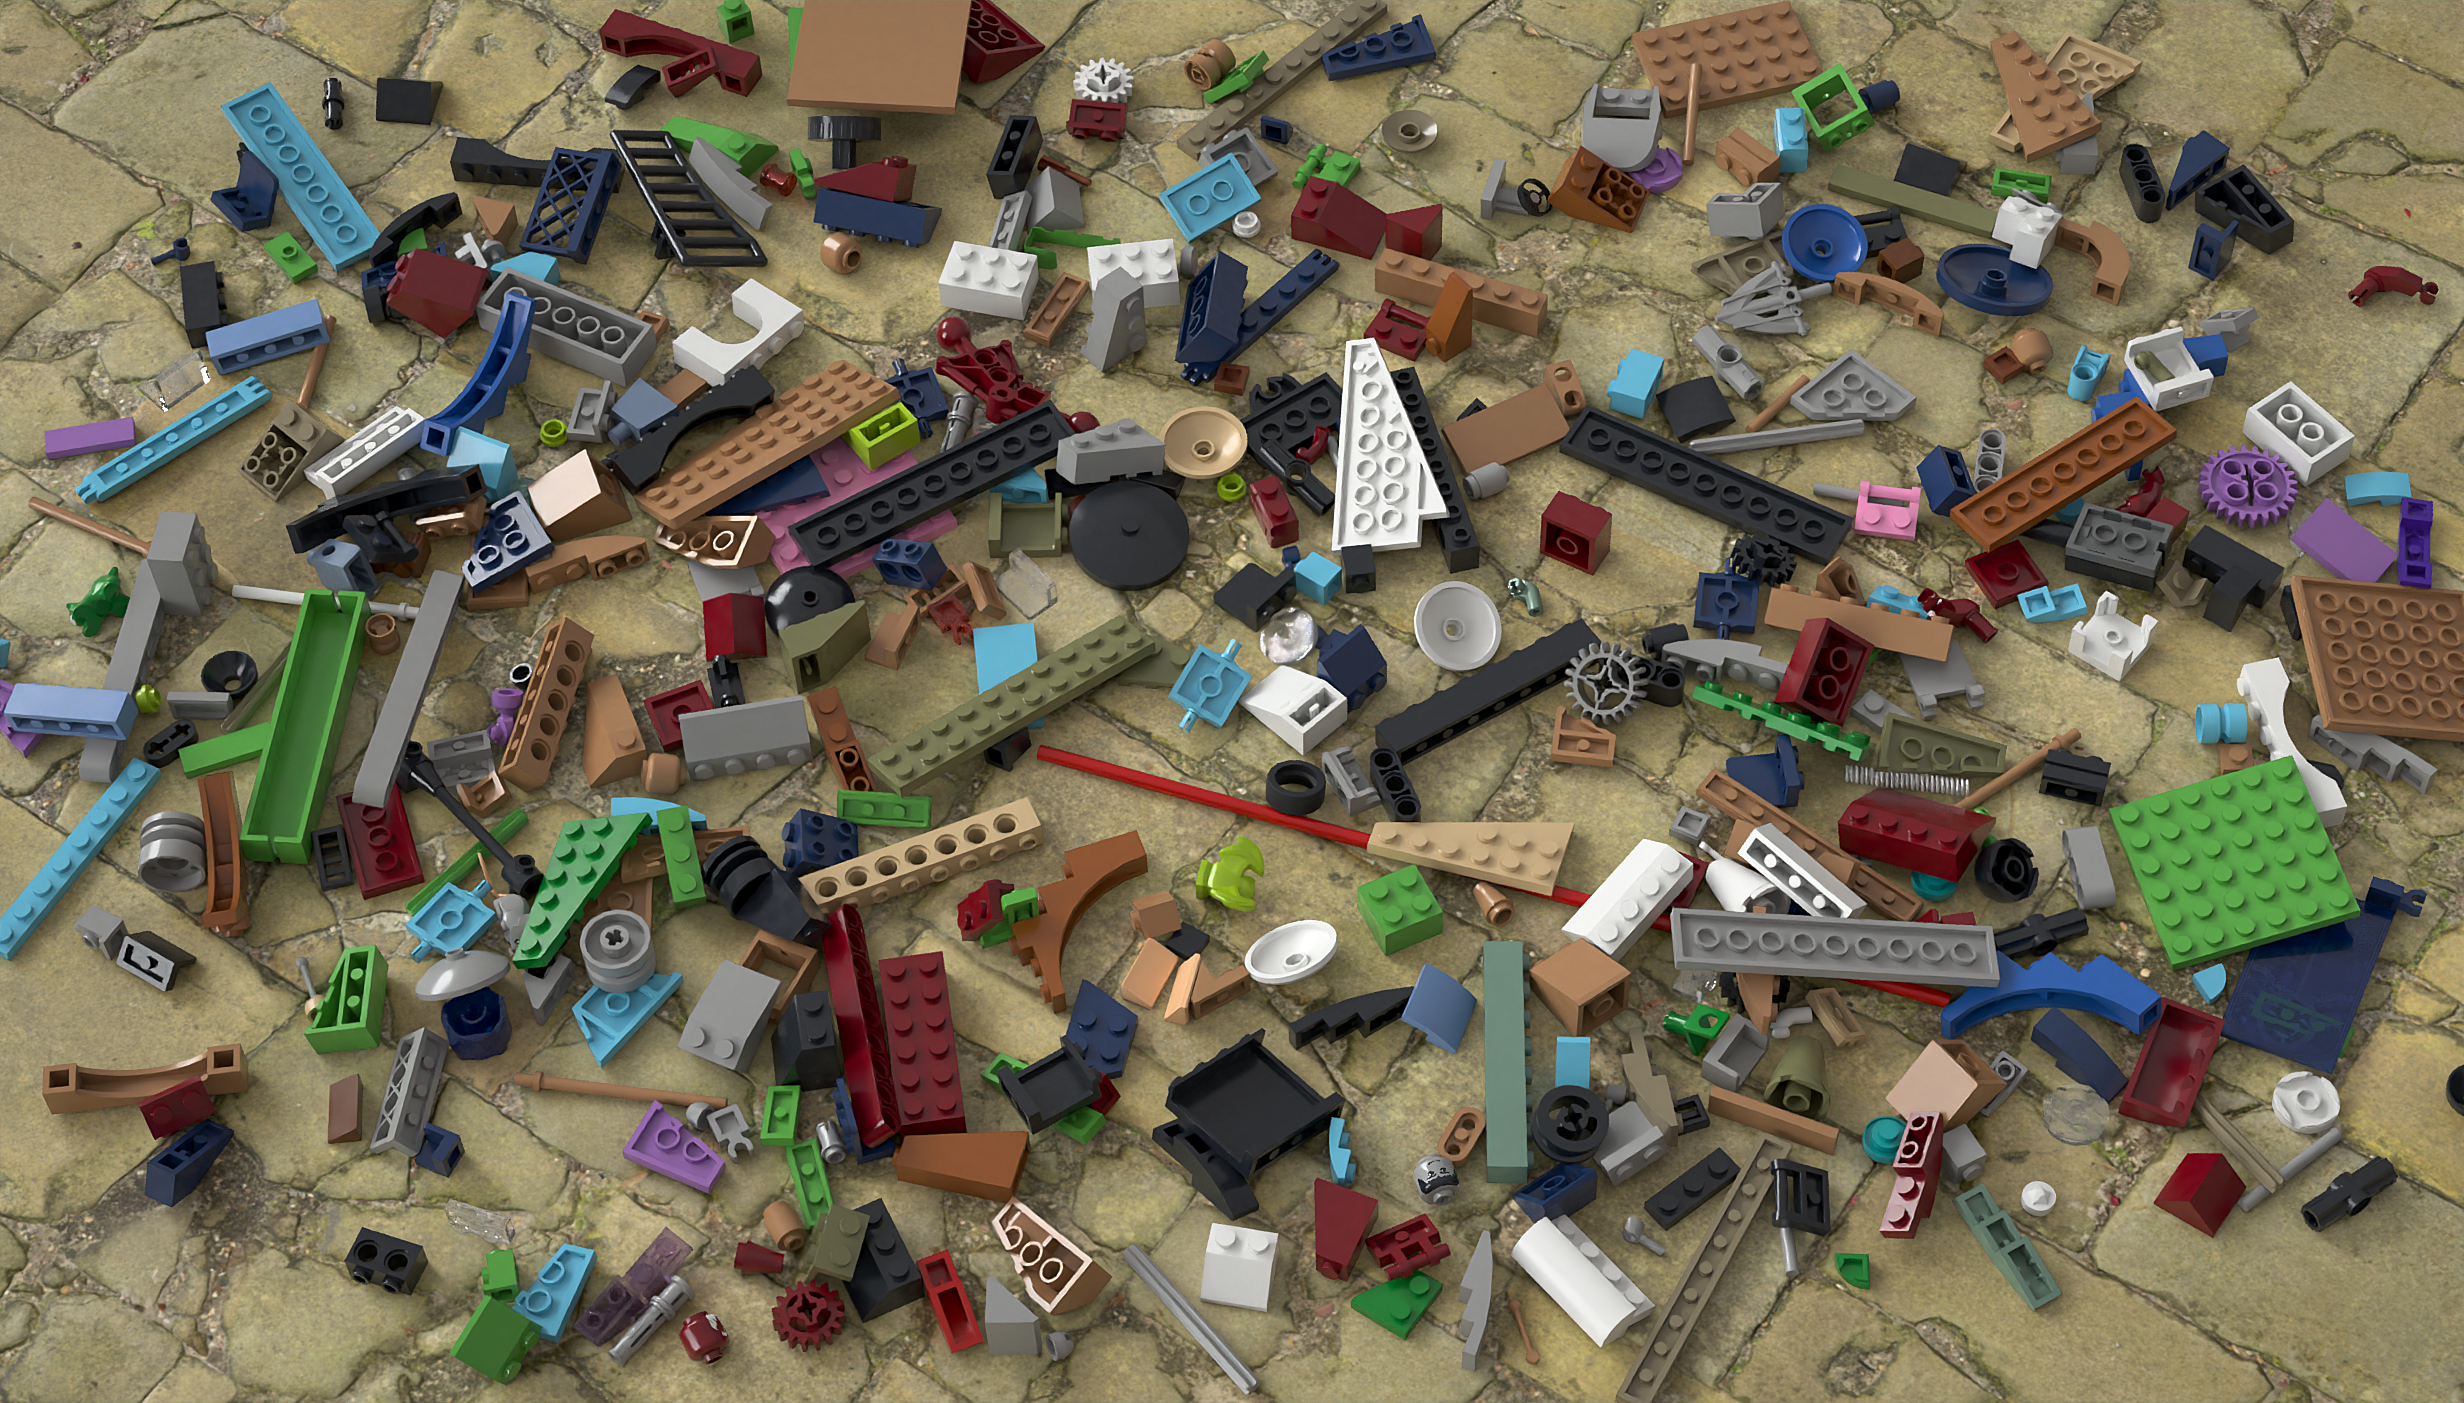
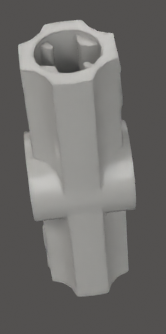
M1706 325L1700 328L1696 335L1693 336L1692 344L1713 365L1716 378L1720 381L1728 382L1743 399L1751 401L1757 398L1760 392L1764 390L1765 382L1742 358L1740 347L1728 343L1714 327Z

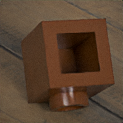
M1907 237L1897 243H1891L1885 249L1879 251L1877 271L1882 277L1904 284L1922 275L1925 255L1921 248L1915 246Z

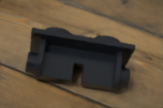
M723 654L715 656L712 663L713 667L707 668L715 709L746 704L737 662L731 663L730 659L726 658Z

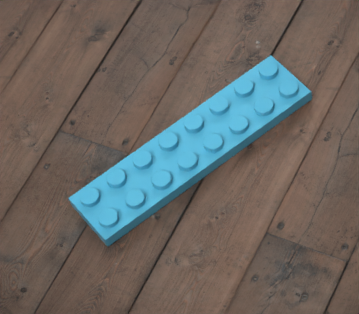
M269 82L221 105L222 113L249 151H252L277 176L279 180V193L337 272L367 257L374 242L380 235L379 231L272 83Z

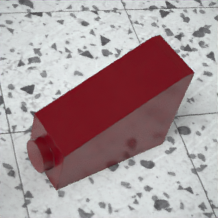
M1317 1177L1314 1182L1316 1270L1329 1279L1335 1280L1338 1278L1347 1282L1366 1244L1365 1239L1369 1237L1378 1219V1200Z

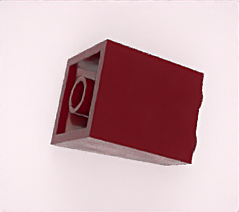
M415 248L407 256L402 255L395 266L397 274L388 285L387 291L390 293L386 304L440 337L446 338L474 314L488 270Z

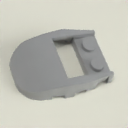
M1594 84L1583 108L1580 131L1581 146L1621 172L1638 171L1649 166L1655 159L1658 151L1657 144L1659 140H1662L1663 134L1658 86H1654V90L1598 88V84ZM1594 115L1638 116V117H1649V120H1644V119H1619V118H1593V116H1594Z

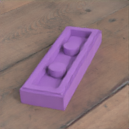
M133 417L45 431V448L48 460L136 445Z

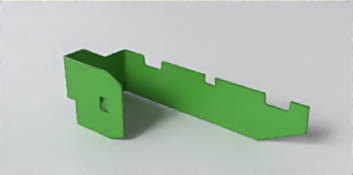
M1033 226L1030 235L1026 238L1024 251L1027 254L1037 255L1038 268L1051 270L1057 268L1056 253L1048 249L1032 247L1034 241L1087 248L1121 244V239L1113 238V240H1106L1103 236L1084 233L1076 235V232L1055 229L1054 232L1045 231L1044 228Z

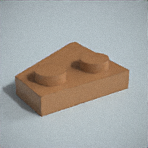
M1557 705L1550 761L1613 768L1616 735L1604 728L1596 727L1593 722L1584 717L1579 720L1567 714V708Z

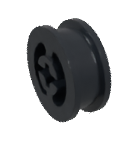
M1562 1085L1547 1092L1541 1099L1531 1122L1532 1137L1539 1150L1550 1159L1563 1164L1582 1163L1594 1156L1609 1128V1116L1603 1102L1590 1090L1576 1085ZM1561 1109L1556 1120L1549 1117L1550 1112ZM1584 1129L1590 1131V1137L1578 1141Z

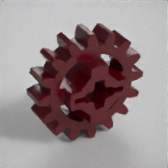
M812 1279L809 1286L804 1287L800 1280L797 1281L798 1289L793 1290L787 1286L785 1288L787 1296L776 1297L778 1307L772 1308L774 1331H778L781 1342L788 1339L790 1349L795 1348L797 1344H801L803 1352H807L809 1345H814V1348L819 1351L821 1349V1342L825 1341L831 1345L833 1344L831 1335L842 1334L840 1324L846 1323L844 1301L840 1300L837 1290L830 1292L829 1285L826 1282L819 1288L816 1286L815 1279ZM806 1309L809 1310V1314L812 1317V1322H809L808 1316L806 1315L805 1311Z

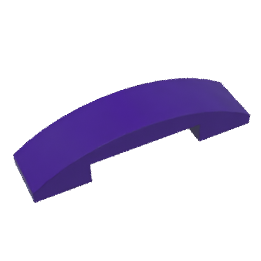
M2402 497L2397 541V577L2399 585L2431 589L2430 530L2433 523V501Z

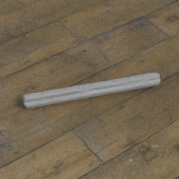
M1862 419L1693 440L1690 442L1689 448L1704 455L1860 436L1864 434L1865 427Z
M1132 1244L1126 1248L1123 1254L1127 1263L1245 1394H1251L1259 1387L1257 1376L1138 1244Z

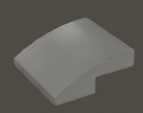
M487 730L427 742L429 759L433 762L434 768L444 783L446 790L452 796L459 794L456 788L459 783H463L471 788L492 771H496L491 741L487 736Z

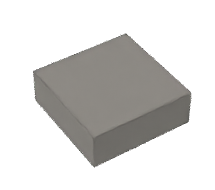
M1682 805L1669 829V835L1698 846L1711 823V817Z

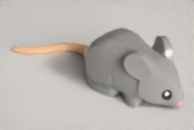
M478 853L486 882L488 881L493 887L490 892L496 899L493 902L502 930L506 931L504 935L507 944H511L512 951L515 953L531 909L526 899L520 895L496 892L481 853Z

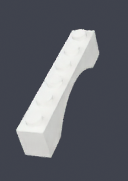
M2279 657L2244 664L2240 678L2237 679L2238 692L2241 696L2245 697L2248 703L2249 716L2252 721H2256L2259 727L2260 740L2264 746L2267 745L2270 752V760L2273 761L2292 755L2324 828L2341 825L2347 810V804L2336 781L2322 774L2308 763L2296 749L2288 735L2284 723L2283 703L2290 681Z

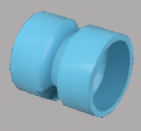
M2199 703L2195 714V731L2198 743L2217 744L2220 739H2223L2226 744L2244 743L2247 735L2245 705L2243 703H2225L2223 708H2220L2216 703Z

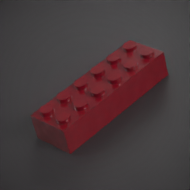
M943 951L878 960L894 1089L901 1120L900 1135L902 1143L905 1136L967 1133Z

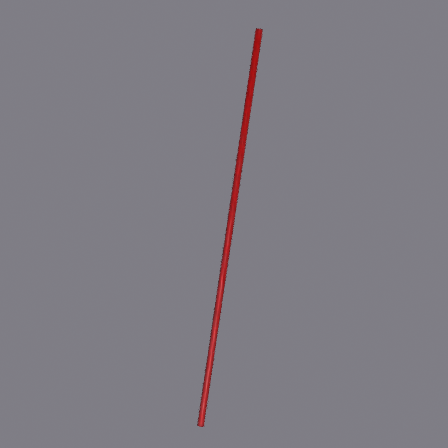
M1041 744L1037 751L1038 760L1367 850V844L1371 834L1309 817L1280 813L1269 806ZM1472 878V879L1479 880V881H1482V882L1485 881V880H1481V879H1477V878ZM1485 881L1493 885L1581 908L1592 896L1557 885L1554 887L1552 896ZM1661 914L1650 928L1672 933L1670 916ZM1836 978L1941 1008H1945L1950 1003L1952 995L1948 992L1911 982Z

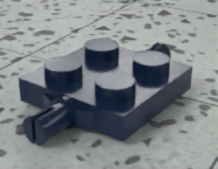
M899 358L898 364L896 359L892 363L896 375L883 381L898 389L901 398L895 402H901L917 419L921 437L927 439V433L928 438L933 435V431L929 422L945 418L949 413L948 405L932 367L918 371H908L904 360Z
M1730 557L1724 561V572L1715 574L1699 572L1693 628L1716 630L1717 639L1721 640L1722 637H1724V640H1729L1730 632L1754 634L1759 585L1757 580L1748 581L1747 577L1737 574V567H1730Z

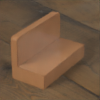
M908 603L902 615L892 612L886 613L865 653V661L898 671L921 626L919 606Z

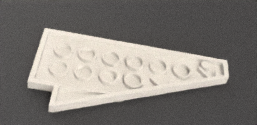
M1374 338L1346 341L1332 552L1335 556H1341V547L1371 544L1372 552L1421 547L1423 520L1448 518L1450 516L1449 510L1378 343Z

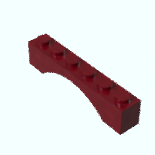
M615 9L599 30L603 50L626 58L650 54L684 58L712 45L720 68L713 76L718 80L723 90L748 97L763 75L759 55L706 39L703 36H697L678 28L663 25L632 13ZM708 58L704 60L705 66L710 65Z

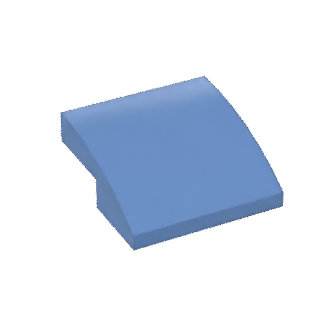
M1426 963L1420 972L1401 1020L1427 1033L1426 1041L1455 1054L1477 999L1449 975Z

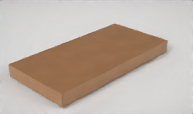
M1546 383L1449 424L1443 427L1441 432L1465 477H1468L1469 472L1492 462L1498 463L1499 466H1505L1558 443L1564 439L1570 427Z
M491 508L484 511L482 527H486L490 519L488 513ZM479 531L471 532L469 560L475 550L473 544ZM526 567L478 594L474 592L468 582L466 602L468 610L528 607L529 582L525 570Z

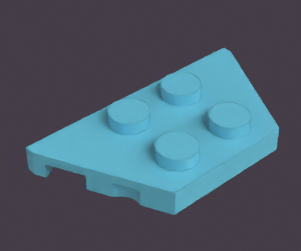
M654 972L644 985L634 991L624 993L606 992L593 985L572 1007L573 1015L598 1066L603 1068L684 982L683 976L680 973L673 972L672 976L655 974Z

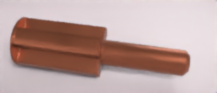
M1043 155L1038 162L1037 168L1039 171H1044L1047 167H1050L1088 187L1092 183L1090 178L1071 171L1070 166L1046 155Z

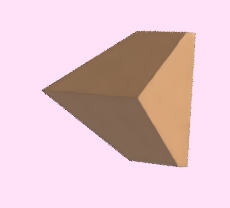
M1841 556L1836 557L1817 574L1815 591L1828 593L1829 600L1839 602L1841 596L1859 600L1858 606L1866 607L1868 601L1864 600L1854 568L1851 564L1842 560Z

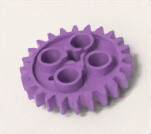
M2244 444L2241 445L2240 451H2236L2233 446H2229L2228 454L2220 449L2218 450L2217 457L2210 455L2208 463L2203 464L2198 479V493H2202L2201 502H2208L2207 511L2217 510L2216 519L2226 516V524L2229 525L2235 520L2238 523V528H2242L2244 522L2248 523L2251 529H2254L2255 524L2258 522L2263 528H2266L2268 520L2277 524L2279 517L2286 518L2288 510L2292 511L2298 493L2296 490L2298 481L2293 480L2295 472L2287 471L2288 462L2278 463L2280 455L2272 458L2269 457V449H2266L2263 453H2258V448L2255 445L2251 451H2247ZM2245 468H2247V470H2248V478H2247V480H2245V476H2246V469H2245ZM2248 492L2251 493L2250 499H2249V502H2250L2251 506L2248 505V500H2247Z

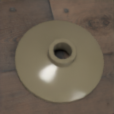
M1402 110L1393 113L1382 125V138L1384 142L1393 150L1402 153H1417L1426 150L1435 142L1438 134L1437 124L1433 118L1417 110Z

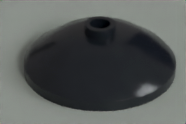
M811 566L796 567L780 575L770 586L765 598V618L770 630L779 639L778 631L786 629L790 625L815 618L817 615L842 608L846 604L855 603V598L848 583L834 571L827 568L814 570ZM808 596H812L815 598V600L813 602H807L805 598Z

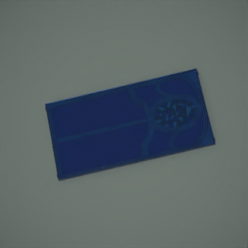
M2355 898L2360 908V917L2251 948L2222 1018L2226 1021L2220 1037L2333 1074L2396 911Z

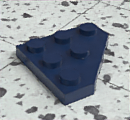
M519 490L492 505L488 513L490 519L486 527H481L473 544L475 550L470 560H465L461 568L476 594L555 550L552 542Z

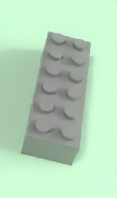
M509 267L505 268L476 305L481 329L494 333L501 315L506 293L515 292L537 300L528 348L624 387L630 384L657 349L652 324Z

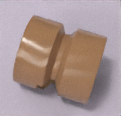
M1212 39L1198 53L1185 62L1184 72L1195 87L1207 91L1221 77L1225 76L1235 67L1236 58L1232 50L1224 42Z

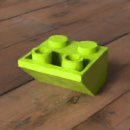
M901 402L890 404L840 435L871 471L920 443L918 421Z

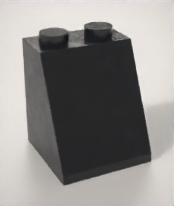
M828 990L797 994L771 1036L776 1086L800 1085L802 1092L837 1087L836 1079L841 1078V1070Z

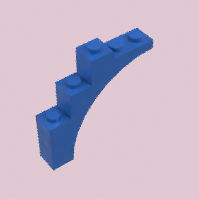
M515 292L506 293L496 330L483 360L471 380L456 399L440 413L425 420L420 448L445 457L449 456L455 433L459 426L483 435L486 419L503 414L508 387L526 382L531 354L527 353V347L537 300Z
M2221 334L2183 339V344L2200 371L2209 368L2214 377L2225 374L2229 355ZM2129 368L2125 369L2123 380L2118 384L2119 393L2097 396L2096 406L2091 410L2092 423L2136 396L2153 409ZM2143 459L2124 470L2127 481L2140 479Z
M1998 950L1996 952L2000 976L1998 986H1969L1962 997L1956 1002L1948 1004L1940 1014L1941 1034L1947 1039H1955L1969 1028L1992 1017L2018 1010L2052 1008L2053 1006L2096 1014L2115 1021L2140 1035L2161 1017V995L2103 954L2099 955L2094 961L2087 962L2079 973L2050 952L2041 960L2034 961L2027 971Z

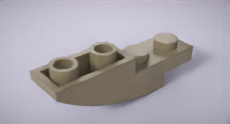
M1642 1027L1628 1028L1629 1054H1621V1077L1626 1087V1093L1630 1101L1637 1103L1653 1127L1657 1125L1664 1135L1667 1145L1678 1147V1133L1683 1132L1681 1113H1675L1674 1107H1677L1675 1088H1669L1666 1075L1658 1076L1656 1064H1650L1649 1059H1652V1046L1650 1039L1644 1040Z

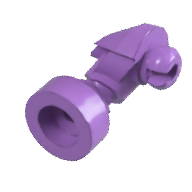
M512 688L492 691V705L498 709L497 714L499 718H497L496 725L491 724L488 726L487 736L491 741H497L499 746L507 745L515 725V717L513 715L516 714L517 709L522 705L523 691Z

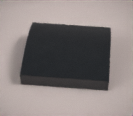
M1713 376L1693 379L1655 395L1680 444L1705 430L1712 435L1736 422Z

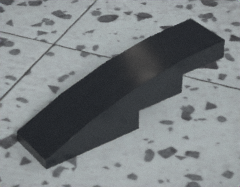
M1414 986L1381 990L1349 998L1312 1012L1288 1024L1289 1042L1295 1050L1304 1047L1321 1036H1324L1332 1044L1357 1029L1366 1038L1402 1017Z

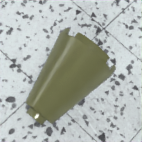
M1800 1035L1792 1039L1765 1088L1764 1103L1766 1102L1769 1105L1818 1122L1827 1116L1830 1108V1094L1823 1046L1818 1039L1808 1035Z

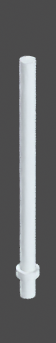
M234 585L232 589L233 597L302 605L305 594ZM335 597L339 610H342L338 597ZM368 601L372 614L386 613L398 617L402 621H407L408 618L416 619L420 609L419 607H411L408 603L403 602L400 605Z

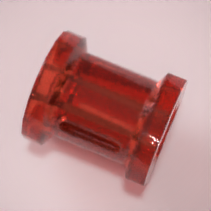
M770 162L763 168L759 181L761 185L765 187L771 186L778 190L780 195L787 197L795 189L797 177L794 173H786L779 169L777 164Z

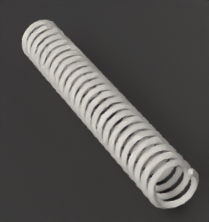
M1848 765L1845 766L1846 782L1850 780L1853 783L1855 780L1857 784L1859 781L1861 784H1864L1865 781L1866 785L1870 782L1872 786L1874 783L1876 786L1880 783L1882 787L1884 784L1886 787H1889L1891 780V788L1894 787L1896 781V788L1898 789L1901 781V789H1904L1906 782V790L1909 789L1911 783V790L1913 791L1916 783V791L1919 790L1921 784L1922 792L1925 789V785L1926 792H1929L1931 785V793L1934 792L1936 786L1937 794L1940 791V787L1941 794H1944L1946 787L1947 795L1951 788L1952 796L1955 793V789L1957 796L1960 794V789L1962 797L1965 795V790L1966 797L1969 796L1968 779L1964 781L1961 778L1959 781L1958 778L1954 780L1953 777L1950 779L1945 777L1944 779L1943 776L1939 778L1937 775L1935 777L1930 775L1929 777L1928 774L1924 776L1923 774L1914 775L1912 773L1875 772L1872 767L1870 769L1865 767L1864 769L1862 766L1859 768L1857 765L1855 767L1853 765L1850 767Z

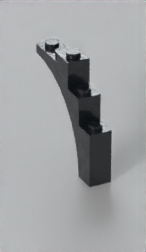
M479 464L427 469L408 480L382 482L363 493L334 496L317 505L318 509L286 525V529L295 554L305 553L325 543L328 539H335L348 534L342 526L346 516L377 515L381 511H387L392 518L427 509L468 503L488 491Z

